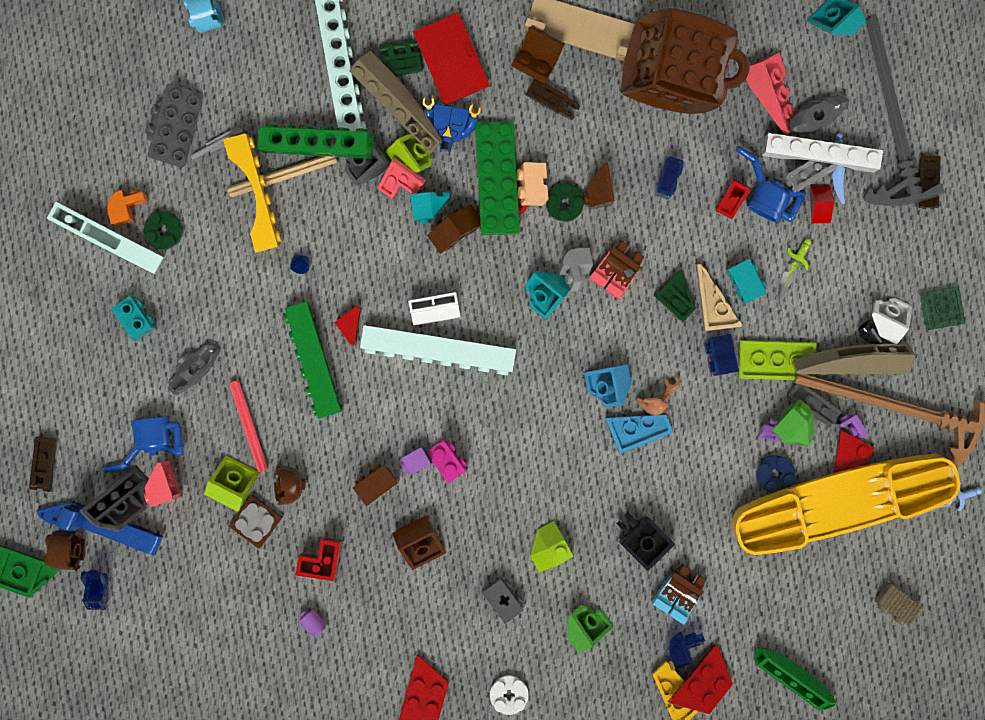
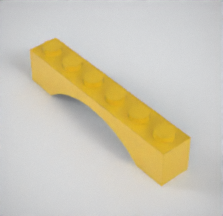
M245 133L223 139L228 158L246 174L255 193L256 217L250 233L255 253L280 246L279 242H282L279 231H276L274 227L276 218L274 212H270L269 209L271 200L269 194H265L263 186H266L263 174H259L258 167L261 166L258 156H254L253 148H255L253 138Z

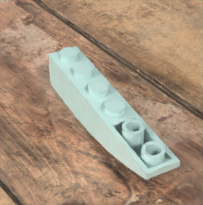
M55 202L47 217L48 220L153 274H156L164 258L58 202Z

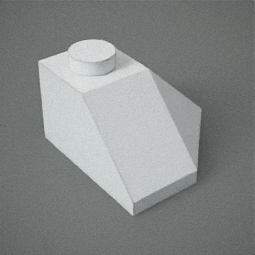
M891 298L887 302L877 300L874 303L872 316L879 336L887 341L898 344L909 330L913 306L897 298Z

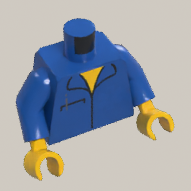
M433 95L432 101L426 102L424 96V112L442 140L440 150L450 152L452 142L461 143L462 139H466L474 131L482 106L480 105L478 111L473 109L474 103L471 104L469 110L434 104L435 98Z

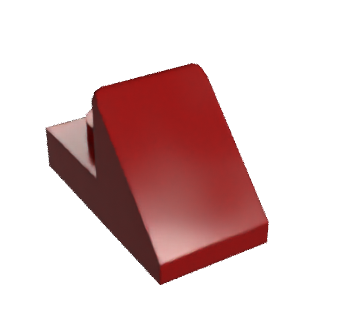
M734 179L728 185L726 193L715 211L733 219L750 192L751 187Z

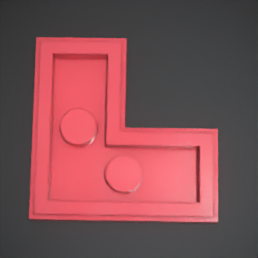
M394 158L377 189L393 199L400 187H403L411 194L419 193L426 180Z

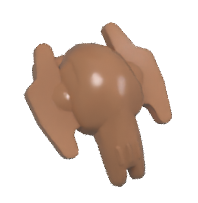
M675 377V384L673 385L669 384L668 379L665 380L666 389L660 399L645 398L642 400L637 397V403L644 411L651 415L658 416L662 413H669V410H665L669 405L666 402L672 392L679 388V378Z

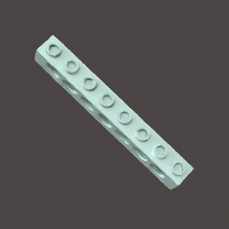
M315 0L338 128H348L350 131H356L357 128L366 129L365 121H361L360 114H363L362 103L357 101V95H360L358 83L354 84V76L349 71L353 66L350 62V58H353L351 46L347 45V39H350L348 27L344 28L343 21H346L345 9H341L340 2H343V0ZM329 4L335 5L332 11H327L326 7ZM332 23L339 24L335 30L329 29V26ZM336 41L342 42V46L338 49L332 47ZM344 60L346 62L343 67H337V61ZM346 78L349 80V83L346 86H340L339 82L341 79ZM345 97L352 98V102L349 105L342 103ZM348 116H355L356 119L354 123H346V118Z

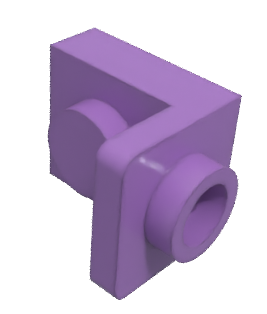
M847 413L839 418L840 422L836 423L839 428L849 424L848 430L853 437L856 436L862 439L868 435L857 415Z

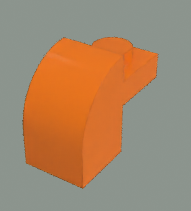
M123 190L115 192L107 205L111 225L120 226L134 222L130 207L149 202L147 194L140 192V190L130 192L129 196Z

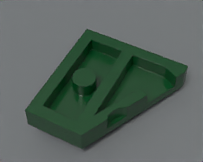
M681 270L655 296L682 323L696 309Z

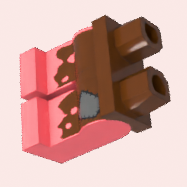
M623 241L618 243L615 248L612 247L589 277L597 285L604 288L615 273V276L605 290L618 300L641 268L640 264L644 259V256L635 251L630 259L624 254L630 246Z

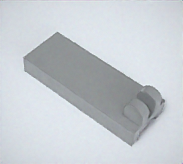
M809 161L787 174V185L789 187L793 186L792 190L794 192H799L836 170L838 165Z

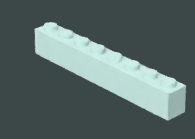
M365 325L363 326L360 345L361 349H365L364 353L376 354V351L384 352L383 356L395 357V354L402 355V359L413 360L414 357L421 358V362L432 363L433 360L440 361V365L450 367L452 363L459 364V368L469 370L471 366L478 367V371L488 373L490 369L497 370V374L507 376L508 372H513L516 349Z

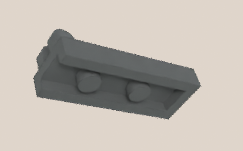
M796 384L787 396L794 402L800 398L813 411L814 417L829 428L841 414L839 409L807 386Z

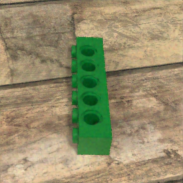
M266 124V127H259L257 150L269 154L372 159L374 135L363 128L350 131V129L339 127L338 130H331L332 128L320 127L319 130L313 129L311 126H302V129H297L292 125H284V128H278L277 125ZM282 135V140L278 143V137ZM300 136L299 142L295 144L296 138ZM318 137L317 143L313 145L314 138ZM336 138V143L331 146L332 139ZM354 138V144L349 147L350 140Z

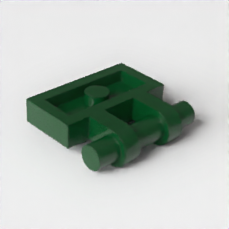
M406 39L400 43L387 42V45H381L380 52H388L389 55L381 57L382 63L395 76L422 72L419 52H411V48L418 47L417 41ZM405 50L406 54L395 55L394 51Z

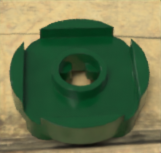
M563 183L554 186L549 191L546 208L553 219L569 222L581 214L584 200L581 191L577 187L569 183ZM562 198H563V199H567V198H568V199L570 200V201L568 202V204H569L570 206H569V207H566V206L561 207V206H560V204H561V200H560V199H562Z
M159 211L152 213L146 220L143 229L144 238L154 248L168 250L180 242L183 236V227L180 220L174 214ZM163 225H166L165 228L168 230V233H164L161 236V232L158 230Z

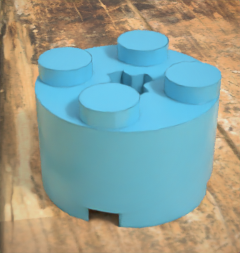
M183 0L186 9L190 13V16H188L189 24L192 28L196 27L198 33H204L224 26L222 24L224 17L219 2L216 3L215 0Z

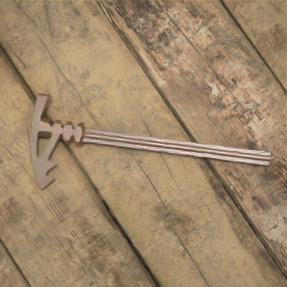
M795 375L794 383L934 422L938 428L945 427L948 431L954 429L955 447L948 446L947 449L952 456L949 460L955 464L956 468L968 458L975 448L985 423V401L974 400V418H966L962 414L957 416L955 412L948 413L944 409L941 412H937L814 376ZM964 431L970 433V434H969V437H968V440H967V442H966V444H965V446H964Z

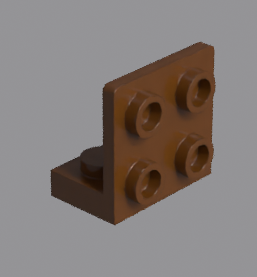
M531 26L511 66L545 84L553 72L565 44Z

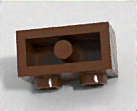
M380 464L376 465L370 470L371 475L367 478L363 475L355 481L356 486L353 489L365 506H368L399 483L386 464L382 467Z

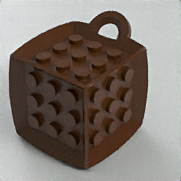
M659 9L644 15L636 21L630 38L622 74L621 94L656 108L686 114L705 113L720 107L723 104L728 89L741 85L746 80L750 70L748 58L742 51L737 49L738 31L712 18L679 9ZM729 59H733L738 63V72L731 78H725Z

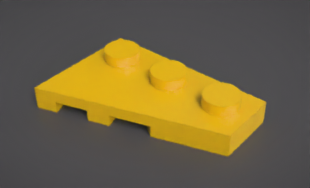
M667 661L662 663L652 675L672 720H690L698 711L668 702L684 680Z

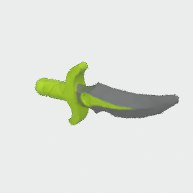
M809 238L804 240L797 254H793L791 248H788V255L793 259L788 263V268L784 271L780 280L778 290L780 305L783 303L790 284L798 274L800 264L802 263L805 270H808L809 266L804 256L809 249V245L812 243Z

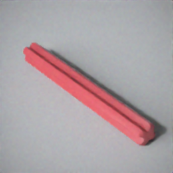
M232 381L229 383V387L257 471H265L268 469V465L240 381Z

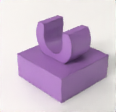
M770 418V421H767V425H763L759 430L758 437L777 442L780 437L773 431V428L778 420Z

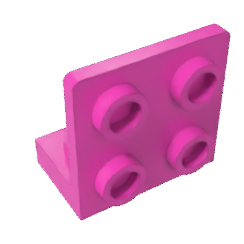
M444 439L428 450L426 454L447 483H450L467 471L465 467L468 464L462 456L457 457L454 452L456 448L450 440L446 441Z

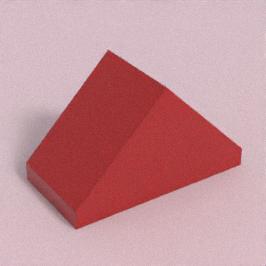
M830 185L810 186L811 224H830L835 204Z
M357 306L334 322L350 345L355 346L361 314V307Z

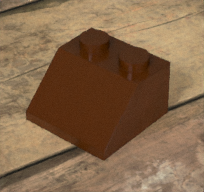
M427 516L419 518L392 533L398 550L412 570L446 553Z

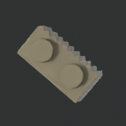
M890 583L886 584L875 599V602L879 604L877 608L885 614L889 612L895 616L893 620L902 626L904 624L911 626L924 608Z

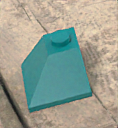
M827 0L807 19V22L832 35H853L866 23V20L859 5L848 0Z

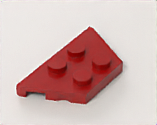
M713 645L671 696L668 700L670 704L710 714L721 701L733 683L717 645Z
M418 654L399 720H439L449 681Z

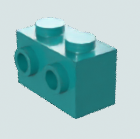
M748 259L726 270L742 305L767 294L765 291L767 286L763 279H759L757 275L758 268L754 261L751 262Z
M129 296L112 307L111 310L133 341H138L156 329L153 325L155 320L149 313H145L143 310L144 304L138 297Z

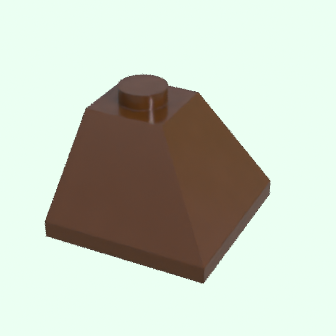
M608 162L602 165L586 189V194H583L584 204L588 205L589 210L612 206L615 201Z

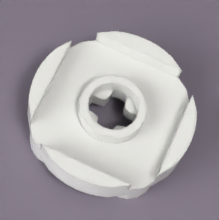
M504 675L498 678L492 685L490 700L496 711L506 715H513L525 708L528 701V689L525 683L517 676ZM507 690H511V693L515 694V696L511 697V700L503 697Z

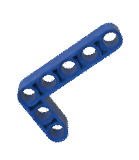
M73 503L62 507L56 522V526L61 529L74 531L83 528L151 555H156L163 537L160 534L140 526L138 527L132 523L126 525L119 532L96 527L80 513V510L86 505Z

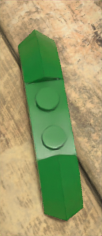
M762 647L756 648L754 656L756 665L819 711L836 706V701L828 688L810 673L774 650Z

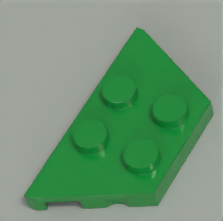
M0 545V588L30 598L60 570L46 566L42 559Z

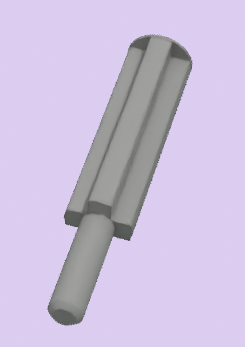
M239 125L207 142L206 147L191 154V158L194 160L209 151L212 154L225 147L223 139L245 134L243 129Z

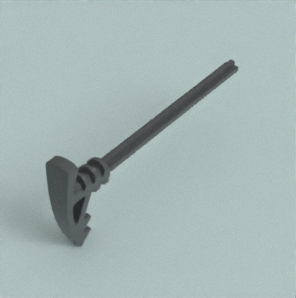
M870 17L866 20L899 157L897 169L902 170L899 177L904 178V181L889 191H886L885 186L882 185L877 194H874L873 189L870 188L863 200L882 206H901L941 196L945 193L943 184H938L923 192V187L918 186L921 179L915 176L919 171L913 168L917 163L910 155L877 17ZM906 188L908 197L891 199V197Z

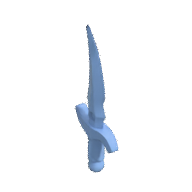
M837 133L835 143L843 144V135ZM838 165L832 173L836 194L841 203L844 204L843 183L845 168Z

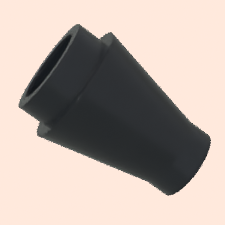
M866 321L857 329L859 336L870 344H885L883 338L879 336L874 323Z

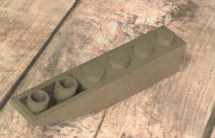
M371 51L360 57L349 70L351 74L431 154L442 140L423 109L399 79Z
M864 344L813 353L794 359L792 364L796 373L801 375L910 374L915 354L909 344Z

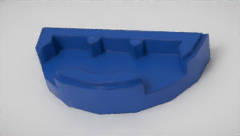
M75 501L38 509L36 512L39 518L54 525L58 520L62 507L73 504Z

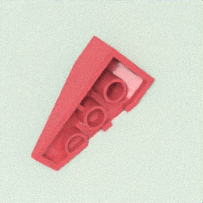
M780 52L750 64L746 81L784 135H788L791 133L789 119L794 115L793 106L787 102L790 90L788 87L785 88L783 77H787Z

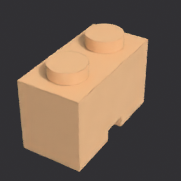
M523 162L517 170V180H520L518 198L521 199V205L543 206L548 201V187L543 182V179L547 178L546 163Z

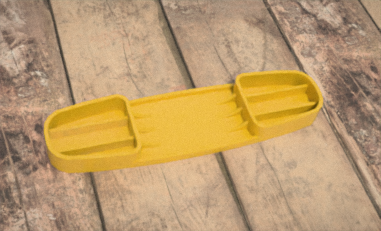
M936 453L868 464L812 479L745 504L734 513L732 528L738 544L749 554L760 555L800 549L805 547L808 542L853 532L898 517L909 519L951 502L958 495L960 478L955 464L946 457Z

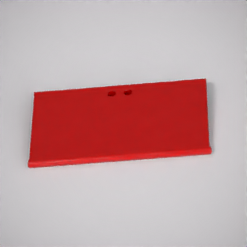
M459 12L413 31L444 106L490 87Z

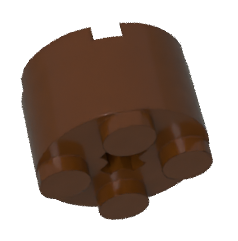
M56 530L51 535L48 534L45 540L47 546V554L44 559L45 565L50 566L52 569L78 570L81 565H78L79 562L84 561L86 542L85 539H81L80 535H83L82 532Z

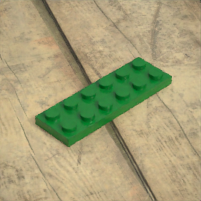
M477 122L475 140L481 235L519 234L513 122Z

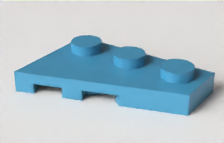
M667 415L605 418L619 454L673 433Z

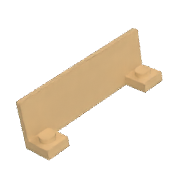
M534 0L529 18H527L525 24V32H528L529 28L533 26L565 44L625 62L635 24L557 0Z

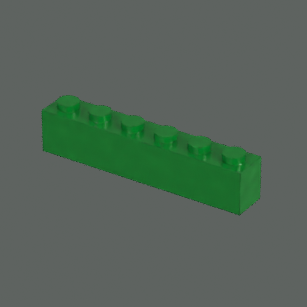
M306 301L286 307V313H283L286 324H290L291 331L289 336L292 343L295 342L297 347L294 351L297 360H301L303 368H300L302 378L306 379L308 386H306L308 397H312L314 402L311 405L314 416L317 415L318 419L343 412L309 302Z

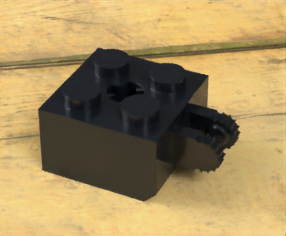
M627 512L625 516L634 526L628 530L623 522L618 521L616 524L626 533L618 542L649 571L675 543L646 514L637 522ZM650 538V545L643 547V540Z

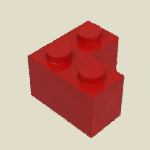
M323 537L320 541L318 556L301 553L298 556L295 575L334 582L337 577L342 540Z

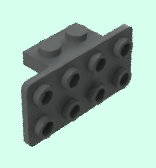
M174 84L166 85L162 101L156 102L151 108V122L146 127V139L151 140L148 157L177 167L185 166L203 100L201 94Z

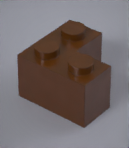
M471 204L465 208L462 205L453 213L449 212L442 217L443 221L434 224L431 227L432 231L427 236L441 254L452 248L462 238L476 231L480 227V216Z

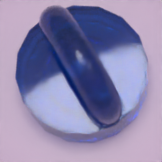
M296 255L292 257L290 268L293 272L304 274L309 270L310 259L307 256Z

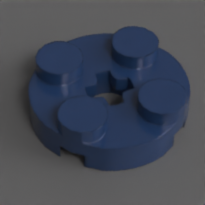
M771 455L765 457L759 463L756 470V479L761 488L769 493H774L791 487L795 483V469L792 463L785 457ZM774 469L781 473L777 480L776 478H771Z

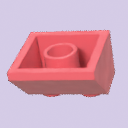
M170 461L157 463L144 488V498L146 503L150 504V507L182 497Z

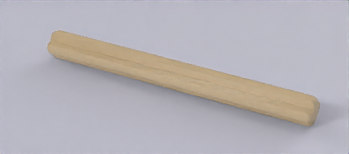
M320 156L263 175L266 186L337 163V157ZM248 180L230 186L227 190L230 197H235L253 191V188Z

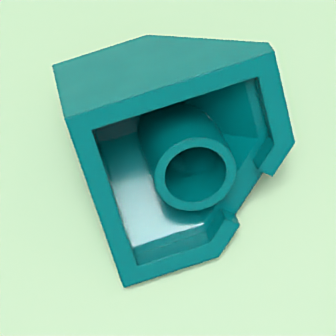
M435 192L410 194L414 221L418 222L419 225L430 224V220H434L450 200V193L443 192L441 193L442 196H438Z
M535 271L525 284L526 290L529 291L531 297L529 301L531 308L545 320L570 291L569 284H566L565 278L557 273Z

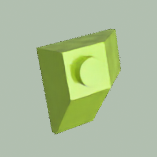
M411 134L397 139L385 151L391 160L396 158L417 173L432 165L430 153Z
M555 521L537 529L530 557L539 573L558 566L574 557Z

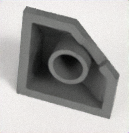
M354 138L349 142V147L354 144ZM373 142L372 159L348 158L345 172L353 183L358 186L379 176L389 167L391 160L383 149Z

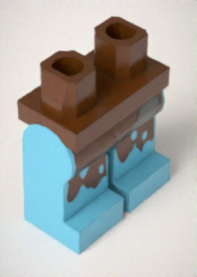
M681 564L676 571L672 570L651 602L654 606L684 625L688 615L704 593L702 588L705 585L706 579L696 574L692 581L688 580L686 577L691 569Z

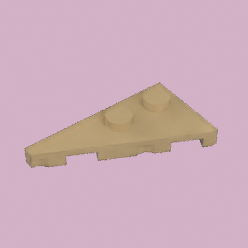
M697 264L704 331L742 327V323L737 319L732 308L725 301L717 285L715 286L707 270L702 264Z

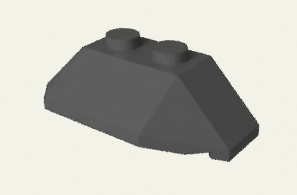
M135 467L82 508L80 513L93 526L119 532L147 509L144 488L148 479Z

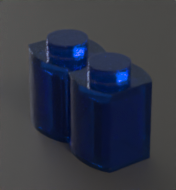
M670 156L665 161L661 169V178L655 186V196L668 200L674 194L677 188V178L683 171V160Z
M727 334L706 339L707 343H704L706 354L710 356V362H708L709 372L713 373L714 376L739 372L732 335Z

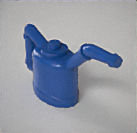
M738 146L736 152L752 162L751 165H753L758 185L746 207L775 223H780L782 218L792 222L796 218L802 202L805 200V191L794 192L792 189H785V186L782 185L783 182L778 179L775 181L771 180L770 182L766 181L760 164L761 161L758 157ZM795 197L796 199L790 211L786 212L785 209L790 198Z
M168 416L131 420L134 447L121 463L106 465L103 467V472L119 471L130 467L131 462L141 450H144V453H149L150 456L158 455L157 451H164L177 456L182 455L184 445H182L180 423L178 421L169 422ZM169 429H173L175 447L170 445Z

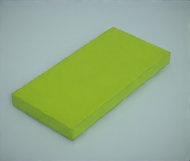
M739 340L738 378L795 380L797 373L792 361L816 353L817 343Z

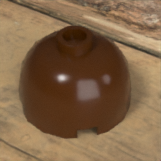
M277 466L274 471V475H278L276 483L274 482L275 499L279 501L278 505L291 504L297 501L301 496L302 490H305V479L301 478L300 473L295 468Z

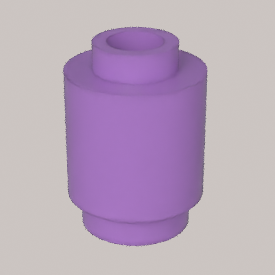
M307 608L299 615L301 619L298 622L309 635L312 634L316 637L326 628L325 622L314 609L309 610Z

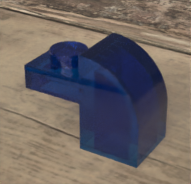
M97 570L82 572L80 579L85 586L82 602L86 609L106 610L109 590L107 573Z
M679 632L671 639L666 650L671 671L689 666L692 663L688 649L702 645L705 642L703 634L691 633L686 635V639H684L682 632Z

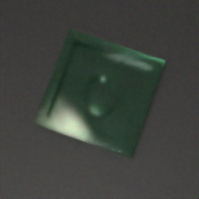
M959 286L919 293L926 331L966 324Z

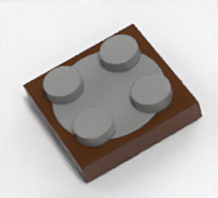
M251 495L229 527L260 549L283 517Z

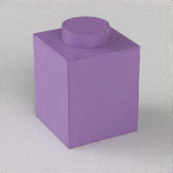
M422 446L402 457L403 462L400 463L405 473L409 472L412 475L430 465L431 461Z

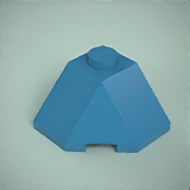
M628 364L584 373L588 392L592 396H597L603 406L607 408L623 405L631 385Z

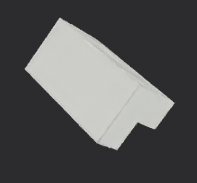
M456 292L408 301L414 326L461 317Z

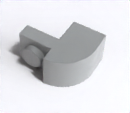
M575 248L564 256L559 268V276L565 275V282L567 285L569 284L570 292L578 291L582 283L580 274H589L592 268L593 261L590 248Z

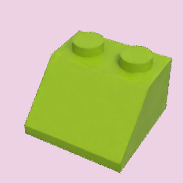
M226 455L208 480L204 495L239 512L260 472Z

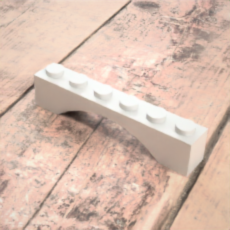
M768 133L764 137L762 156L825 162L872 173L880 170L883 150L772 133Z

